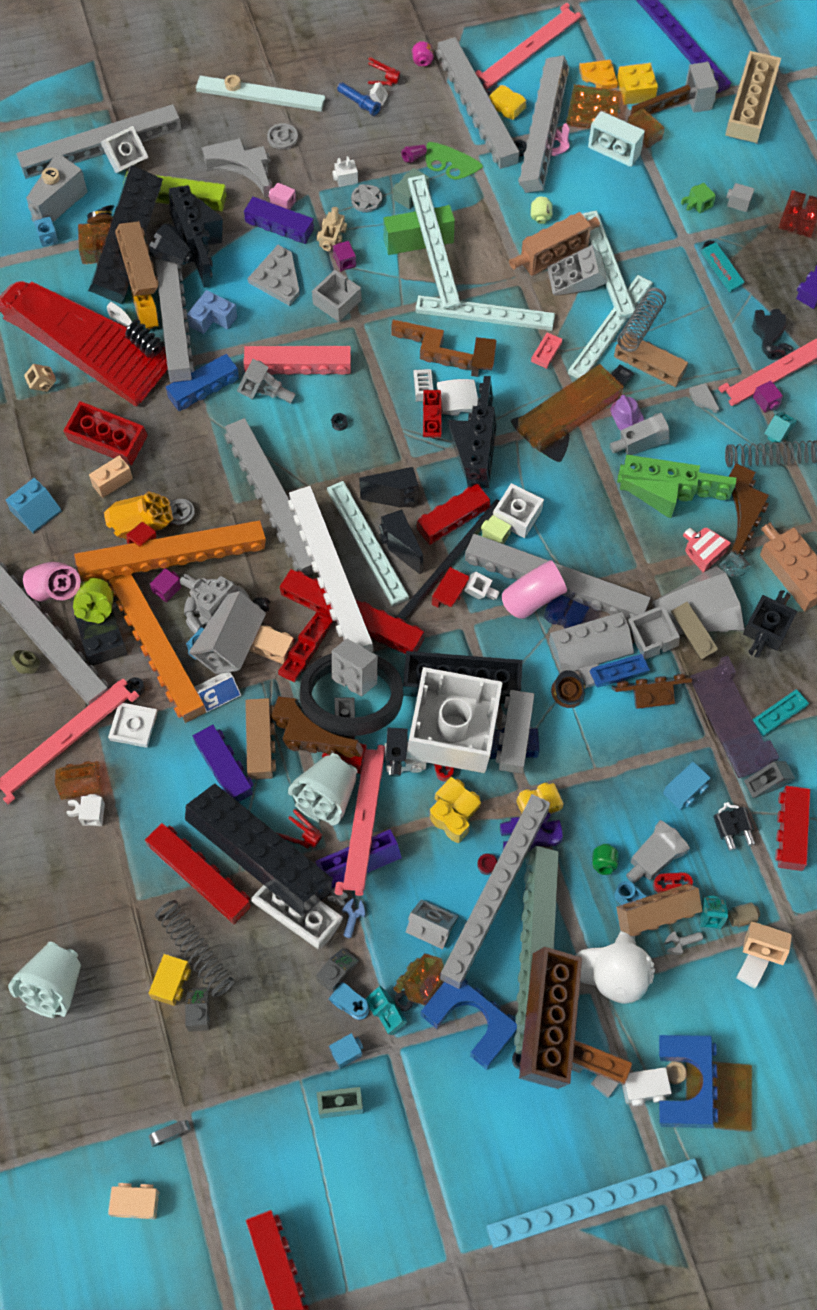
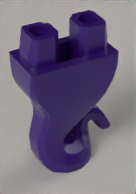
M550 812L547 813L541 827L545 830H551L552 833L548 834L540 828L529 851L536 846L552 847L563 841L560 821H547L551 816ZM512 817L510 821L500 823L501 836L511 835L520 817ZM503 841V850L508 841Z

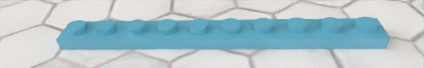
M694 1158L487 1225L486 1228L492 1247L495 1249L701 1182L703 1179Z

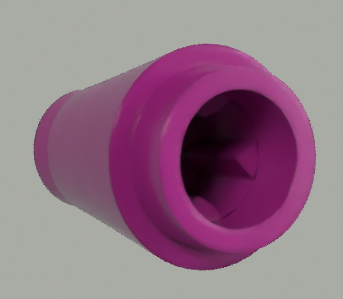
M424 144L406 146L401 151L402 159L406 163H412L427 153Z

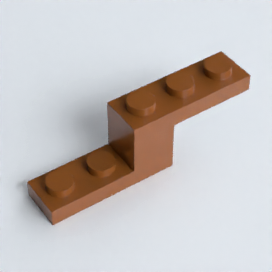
M393 319L391 325L392 336L422 342L420 360L439 363L444 366H453L462 370L472 369L473 354L442 348L444 330Z
M574 1040L573 1071L581 1073L582 1069L625 1085L632 1065L631 1062Z

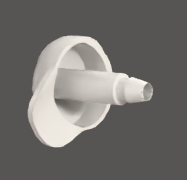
M620 931L615 943L603 948L584 949L576 954V956L582 958L580 982L596 986L600 993L617 1003L626 1004L641 999L647 992L649 985L653 983L655 968L653 967L654 963L651 957L642 948L636 946L635 936H630L623 931Z

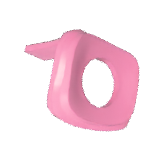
M566 123L563 124L562 133L556 129L554 140L559 141L560 146L552 148V156L560 155L569 149L570 129Z

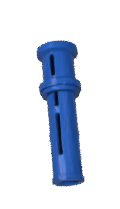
M344 82L338 85L337 91L359 104L361 109L369 111L372 116H376L381 109L379 102L373 101L368 95L360 94Z

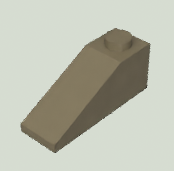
M688 602L671 611L700 660L718 650Z

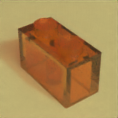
M644 108L628 117L627 123L645 131L642 144L646 148L662 140L664 127Z

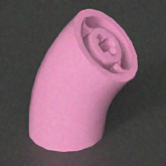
M549 560L506 588L502 593V601L509 613L519 619H525L545 604L566 593L567 588L556 565L552 560Z
M46 562L28 569L23 577L26 592L31 598L41 602L51 598L56 600L70 599L77 593L81 583L77 571L62 562Z

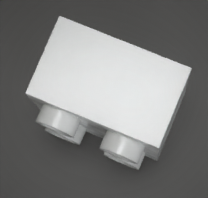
M423 667L406 759L485 773L490 757L502 682Z

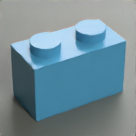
M692 762L665 787L663 794L679 810L684 806L688 808L696 800L694 797L698 793L702 795L709 788L708 782L710 777Z

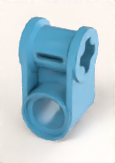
M630 881L619 883L614 892L616 901L621 905L648 897ZM620 889L628 890L630 895H622Z
M343 982L339 984L329 998L332 1004L356 1020H363L369 1014L367 1001ZM362 1005L363 1010H357L356 1012L355 1007Z

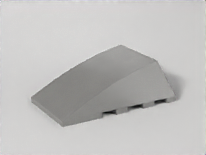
M717 566L652 602L654 608L664 605L678 635H684L671 611L685 602L690 604L708 633L709 631H719L720 633L728 632V630L744 631L739 600L726 572Z

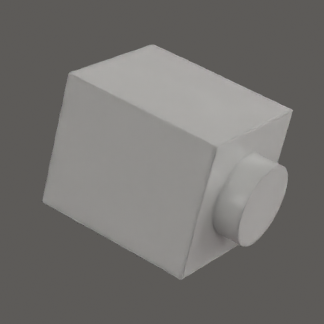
M735 183L733 189L728 191L726 198L729 201L727 206L747 212L754 188Z

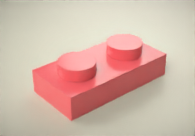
M546 333L532 356L531 362L547 369L560 348L563 339Z

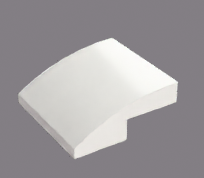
M456 379L437 383V390H441L442 414L458 416L460 412L472 413V407L477 406L478 397L474 380Z

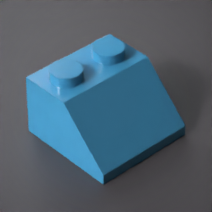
M35 478L6 499L10 511L33 534L62 512L47 489Z

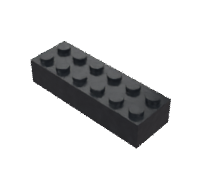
M406 651L403 696H418L422 670L425 667L502 682L499 703L505 704V699L510 697L511 690L521 691L523 660Z

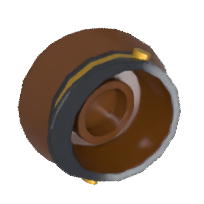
M108 205L88 213L87 225L94 228L110 226L113 217L112 211L115 206Z
M565 670L553 682L551 694L555 702L560 706L574 708L580 705L584 699L585 685H583L577 673Z

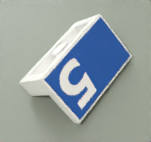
M230 672L221 673L194 687L204 704L206 713L241 696Z

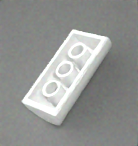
M264 885L252 897V902L318 950L328 943L343 919V916L321 901L302 917Z

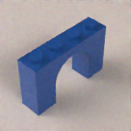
M464 979L460 989L444 982L421 1010L420 1016L437 1029L457 1007L467 1005L479 1009L487 1020L488 1028L485 1035L471 1051L470 1057L487 1070L516 1034L517 1024L515 1018L510 1014L506 1016L500 1011L501 1007L494 1001L489 1002L485 999L484 993L476 987L474 989L470 987L466 979Z
M659 1035L660 1061L690 1063L697 1067L703 1076L702 1089L694 1098L687 1101H659V1123L661 1127L714 1128V1122H718V1109L713 1108V1100L718 1099L717 1086H713V1078H717V1064H713V1056H717V1045L712 1043V1036Z

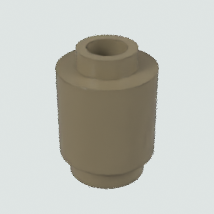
M752 902L732 907V910L728 911V919L732 927L746 926L751 921L756 923L758 922V917H760L758 906Z

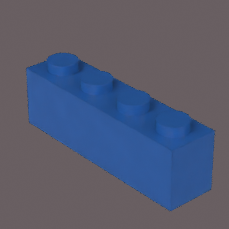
M225 354L191 372V380L177 381L167 385V396L178 411L186 409L191 404L203 400L206 396L219 391L224 386L234 383L239 379L238 368L229 356Z

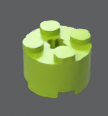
M90 578L89 581L80 583V588L75 594L73 602L74 614L77 618L88 622L102 623L109 616L112 609L114 592L106 581Z

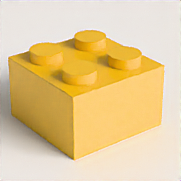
M651 63L619 67L617 83L624 105L641 103L656 97L658 85Z

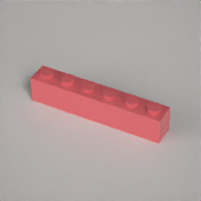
M350 346L244 347L245 373L252 359H255L268 366L267 372L271 375L351 374Z

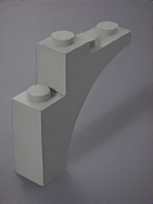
M235 139L202 147L207 171L227 170L239 173L252 180L260 188L264 198L269 197L270 189L273 188L271 179H267L268 163H271L269 153L265 152L264 146L247 150L246 146L242 145L241 139Z

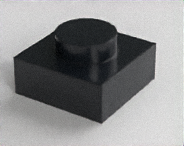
M619 364L609 375V380L624 388L633 378L634 373Z

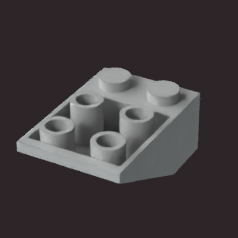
M593 245L547 267L554 296L592 290L608 282L602 256Z

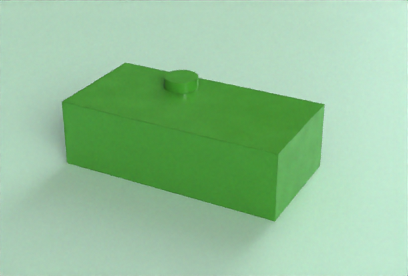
M450 205L434 208L444 245L454 243L455 220ZM416 211L383 217V236L388 255L426 248Z

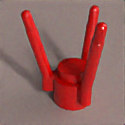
M368 58L372 61L368 64L386 72L385 79H387V81H368V84L375 85V83L381 82L382 85L392 86L393 83H398L400 71L376 59Z
M294 809L293 813L306 826L292 816H289V820L304 831L302 835L304 841L281 833L277 834L283 839L300 844L307 849L310 846L315 848L323 834L301 813Z

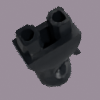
M773 309L770 311V315L766 316L763 310H756L752 324L754 333L762 339L761 348L763 353L771 360L784 357L786 354L785 350H793V347L787 343H780L778 346H774L781 339L786 328V316L781 313L780 309Z

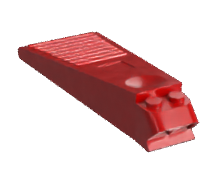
M24 281L12 283L0 295V312L4 315L3 319L19 327L134 406H138L140 402L142 403L168 370L165 346L158 355L153 358H147L140 349L136 348L125 337L127 327L32 281L30 283Z

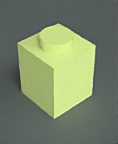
M492 515L489 521L485 520L481 527L482 537L504 544L511 534V525Z

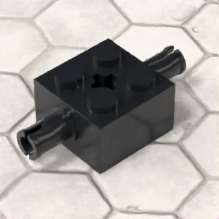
M780 590L776 600L765 595L761 596L743 632V635L754 640L748 651L751 656L757 650L754 657L759 658L765 645L776 651L780 648L797 614L796 610L786 606L791 597L788 592L782 598L785 591Z

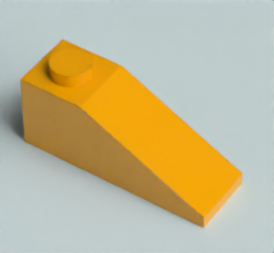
M131 288L137 317L141 321L140 324H145V329L158 326L156 306L151 294L134 296Z

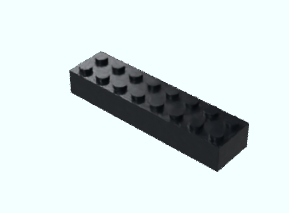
M131 165L126 175L88 291L119 304L122 303L130 281L115 230L119 224L139 222L144 230L145 237L163 178Z
M215 783L186 804L185 821L300 916L303 917L330 894L332 877Z

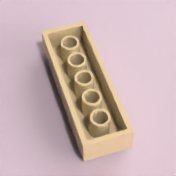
M753 51L749 52L725 136L757 143L781 58Z

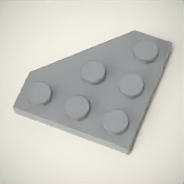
M277 245L248 277V283L288 306L300 295L292 252Z

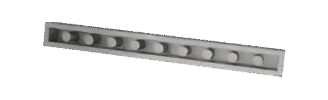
M454 37L438 42L436 50L437 59L441 60L443 70L447 71L449 81L453 82L456 93H459L461 102L466 106L468 115L472 117L475 128H478L481 139H484L486 148L491 152L494 163H497L500 169L518 164L519 151L457 39Z
M564 55L547 58L545 66H543L540 89L538 90L537 102H535V112L532 115V126H530L529 139H527V149L524 152V162L521 166L522 172L521 176H519V185L522 186L525 193L544 190L569 71V65Z
M172 104L16 154L25 179L42 174L43 170L47 168L57 153L75 164L106 154L100 142L131 126L134 127L140 141L144 142L181 130L180 118Z
M155 258L170 382L191 380V372H194L193 361L189 362V359H192L191 348L187 347L191 346L190 336L186 335L189 332L188 322H184L187 319V311L183 309V307H186L185 296H181V294H184L183 283L180 284L183 281L182 271H178V269H181V264Z
M244 418L225 426V440L227 444L231 443L234 457L239 458V466L242 472L246 471L247 481L250 486H254V494L257 500L261 499L263 503L261 504L265 514H269V522L272 528L277 529V537L280 543L284 542L286 546L284 548L288 558L292 557L295 571H301L306 576L314 573L311 565L313 559L308 557L305 549L307 543L306 541L302 542L299 534L301 528L296 526L293 518L295 512L290 511L287 502L289 499L246 419Z
M473 534L465 552V561L469 564L481 566L490 572H497L506 578H514L516 580L548 562V560L476 534ZM554 563L567 588V592L559 597L569 598L575 603L591 606L594 610H602L610 615L623 612L627 621L646 612L651 597Z
M1 562L0 604L89 706L106 692L110 686L104 678L99 679L97 677L98 672L92 665L88 666L85 663L87 660L80 651L77 653L74 650L75 646L70 639H64L62 630L58 626L54 627L51 624L53 621L47 613L43 614L40 611L41 607L35 600H30V595L26 592L25 588L18 586V580L14 575L9 576L7 573L8 569Z
M533 794L531 795L441 972L440 980L460 989L549 811L550 802Z

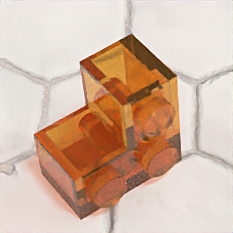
M111 221L78 224L79 254L82 264L98 262L99 249L103 247Z

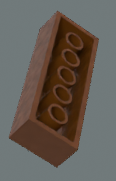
M543 947L533 953L519 1079L555 1089L562 1088L571 1083L582 966L581 957L548 947Z

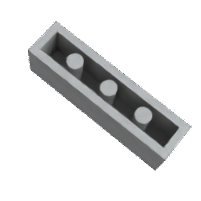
M511 690L510 697L505 699L504 708H507L508 712L507 715L503 714L501 725L505 727V732H500L499 744L502 745V751H497L496 763H500L499 770L523 774L534 693Z

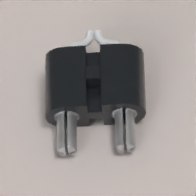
M729 802L724 803V807L713 816L721 840H726L730 851L736 848L732 839L736 835H745L748 846L754 845L755 842L751 834L754 831V827L747 808H739L737 805H730ZM727 806H728L729 808H736V809H733V811H730V812H729V810H728V811H724V810L727 808Z

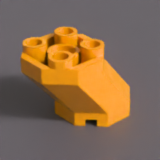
M150 491L141 496L116 501L104 512L106 525L109 529L112 527L115 530L114 534L123 539H126V534L142 521L154 531L163 529L173 520L168 498Z

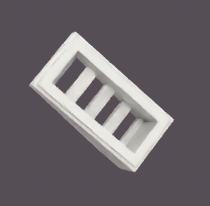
M431 369L413 370L416 402L423 401V391L419 390H433Z

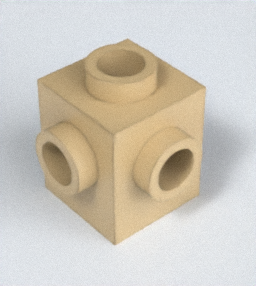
M33 364L24 375L30 389L48 392L57 381L51 367Z

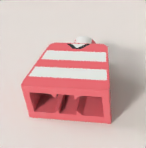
M689 528L683 535L689 541L685 550L687 555L703 573L728 552L731 544L728 540L708 528H703L698 534Z

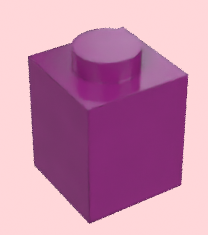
M346 241L333 245V257L340 272L355 268L356 256L350 242Z
M770 380L756 387L753 398L764 413L779 408L783 395Z
M166 568L150 583L152 593L166 603L182 588L180 577L175 572H170Z

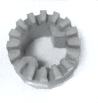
M331 889V896H328L327 900L333 902V904L336 902V905L344 906V899H347L348 895L345 892L342 895H336L335 889Z

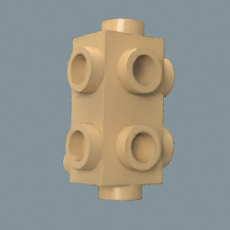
M332 207V211L328 212L327 217L322 221V231H319L317 235L319 247H322L325 251H331V249L333 250V245L342 243L343 237L341 234L346 233L347 230L345 215L338 213V207Z

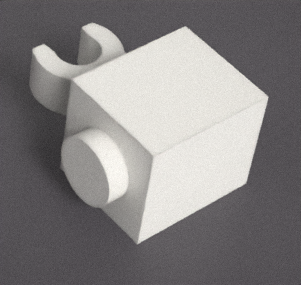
M349 156L346 157V161L341 162L340 158H338V163H334L335 170L332 171V175L339 187L358 184V171L354 159L350 160Z
M478 572L470 574L469 581L463 589L464 592L477 599L487 596L494 600L497 599L500 593L490 587L491 579Z
M96 794L82 796L80 805L75 800L68 801L69 806H75L73 811H67L69 817L79 816L82 826H102L105 807L102 797Z

